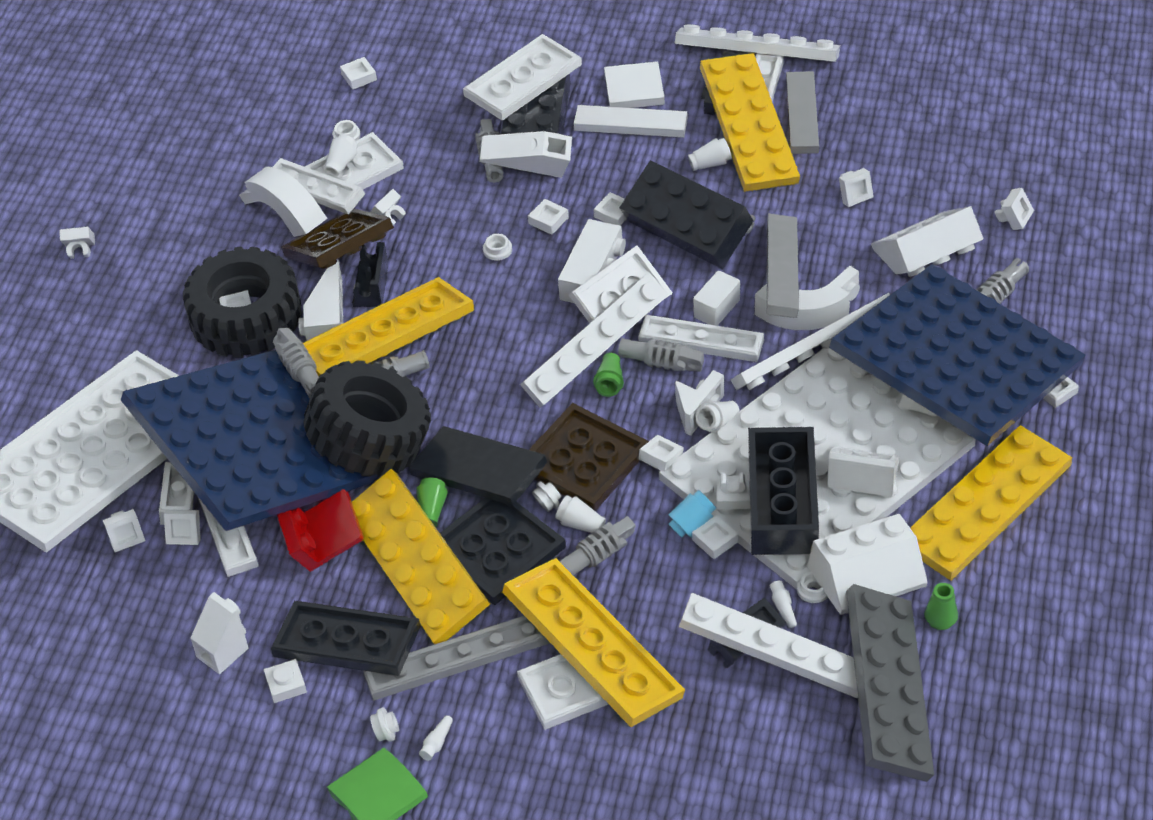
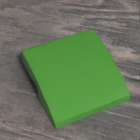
M382 748L327 786L331 797L349 812L352 820H396L428 797L427 792L416 778L385 748Z

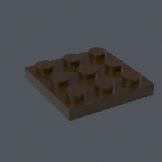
M353 208L349 214L343 213L309 233L281 246V249L286 258L325 269L337 263L336 259L341 256L359 252L363 244L369 241L381 240L386 236L385 232L393 229L394 226L390 217Z
M572 402L529 449L545 454L548 462L534 480L541 481L545 485L550 482L560 494L568 495L572 498L577 496L596 511L640 462L639 451L649 441Z

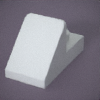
M713 370L705 380L703 379L698 383L696 389L681 382H675L676 403L686 434L691 436L698 428L696 411L702 403L706 401H720L723 398V374Z

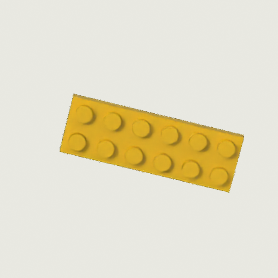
M754 53L701 60L700 70L744 192L799 184L800 174Z
M437 277L303 344L317 366L316 373L320 376L328 368L342 362L350 361V363H354L359 360L365 361L368 364L380 357H384L390 352L410 344L414 340L434 332L438 328L474 311V304L472 299L440 277Z
M1021 425L1017 427L910 527L917 537L922 561L950 581L954 579L1071 466L1073 457Z
M390 469L352 501L364 536L363 541L416 618H419L421 626L434 644L449 640L490 605L394 470Z
M557 558L504 583L502 593L630 727L683 699L685 689Z

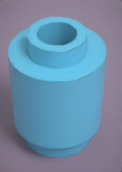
M697 490L693 495L690 493L668 514L673 519L669 525L681 538L685 534L692 538V532L713 517L711 513L716 509V506L700 490Z

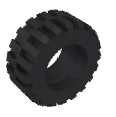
M234 247L232 251L226 252L225 249L219 251L218 255L213 258L209 256L204 259L203 265H197L191 272L192 276L187 278L183 291V301L191 331L197 342L203 344L204 348L211 352L216 350L217 354L225 357L229 354L233 355L234 358H243L244 355L249 354L254 356L262 351L267 350L269 352L275 349L273 340L279 328H289L292 332L295 331L298 326V319L301 318L302 305L294 271L287 264L286 260L279 255L276 256L275 253L265 249L263 252L258 247H250L249 249ZM247 290L249 297L260 298L249 305L241 307L220 305L219 298L222 296Z
M359 360L354 363L346 361L328 368L317 379L304 413L305 418L303 421L304 429L311 445H316V451L322 457L326 456L329 458L331 464L334 466L340 465L345 468L344 471L352 474L355 471L361 473V476L371 477L373 474H377L378 477H382L390 469L396 473L403 471L414 462L429 429L431 413L426 398H423L422 391L418 386L414 387L409 378L398 375V371L392 368L381 367L382 364L375 362L366 364L365 361Z

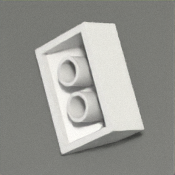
M969 206L941 212L873 242L871 246L895 274L907 273L911 277L925 270L924 266L929 263L939 265L949 261V254L957 251L958 255L975 249L974 243L983 240V236L972 207Z
M900 514L813 541L807 568L813 572L814 578L821 588H824L825 594L840 615L849 612L846 591L853 584L893 596H899L927 586V578L917 537Z

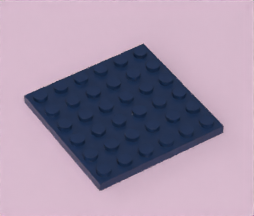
M933 264L834 336L829 346L834 352L986 446L990 445L1081 366L1086 356L1073 345L1063 342L1050 334L1046 329L1036 326L1020 314L1002 306L995 299L987 297L972 288L968 283L958 280L944 269Z
M276 350L125 390L122 393L121 402L225 531L329 498L342 489L350 491L374 483L380 478L377 474L366 477L361 476L359 472L354 471L352 474L344 471V467L340 465L334 466L329 462V458L326 456L322 457L316 451V445H311L303 423L304 413L310 398L302 384L292 379L290 373H288L286 367L279 359Z

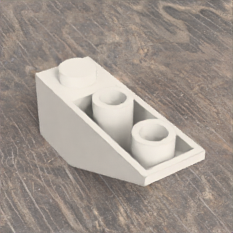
M546 131L482 136L479 162L562 178L570 162L572 137Z

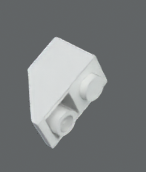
M213 592L208 597L192 633L191 641L196 657L220 675L249 648L245 638L246 630L239 616L241 613L239 607L231 599L227 598L224 600Z

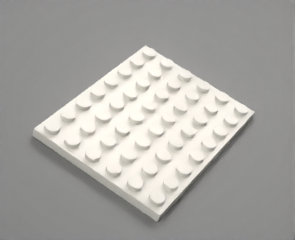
M824 347L736 413L726 425L716 432H711L680 455L665 472L660 470L659 480L683 499L690 493L693 495L697 490H700L716 506V509L711 513L713 517L717 515L738 533V543L751 553L750 509H717L716 476H720L722 473H726L727 476H739V473L749 475L748 428L814 427L819 539L888 517L975 446L976 439L937 415L935 417L900 407L899 403L902 393L834 352L829 347ZM835 447L898 455L899 463L893 496L827 488L830 451ZM810 554L754 555L796 590L797 583L801 581L802 576L810 572L807 568Z

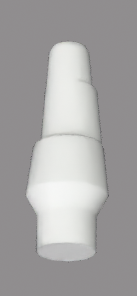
M775 581L770 584L772 600L780 615L786 621L787 626L794 628L797 622L791 606L790 593L785 589L782 581Z
M444 716L436 728L424 739L423 747L419 752V755L424 760H431L434 754L441 750L453 722L452 717Z

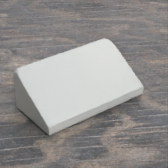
M165 462L159 507L160 525H165L164 513L166 510H192L194 491L170 462Z

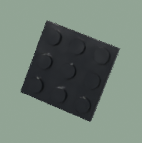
M488 498L481 500L440 532L483 595L494 605L506 597L502 593L504 583L550 561L566 548V541L562 536L518 502L511 506Z

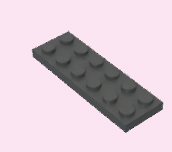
M853 584L846 592L865 764L869 767L927 782L934 776L912 603L910 600Z

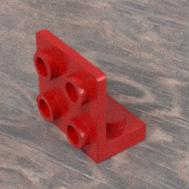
M342 489L305 513L298 507L277 514L290 556L310 572L364 539L349 493L345 489Z

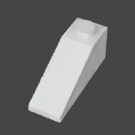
M338 259L335 265L326 269L303 305L304 318H299L298 323L300 336H306L307 341L343 324V288Z

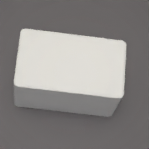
M717 271L693 298L694 318L709 325L718 326L740 301V280L724 272Z

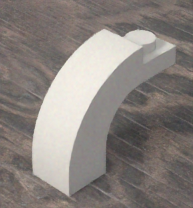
M265 167L245 182L247 190L239 195L244 204L260 201L273 208L282 218L293 237L309 233L327 219L311 194L291 175L275 167Z
M849 266L825 287L816 290L799 289V311L797 318L766 314V284L755 293V315L770 324L785 329L814 330L824 328L849 314L850 301L857 296L860 289L859 271Z

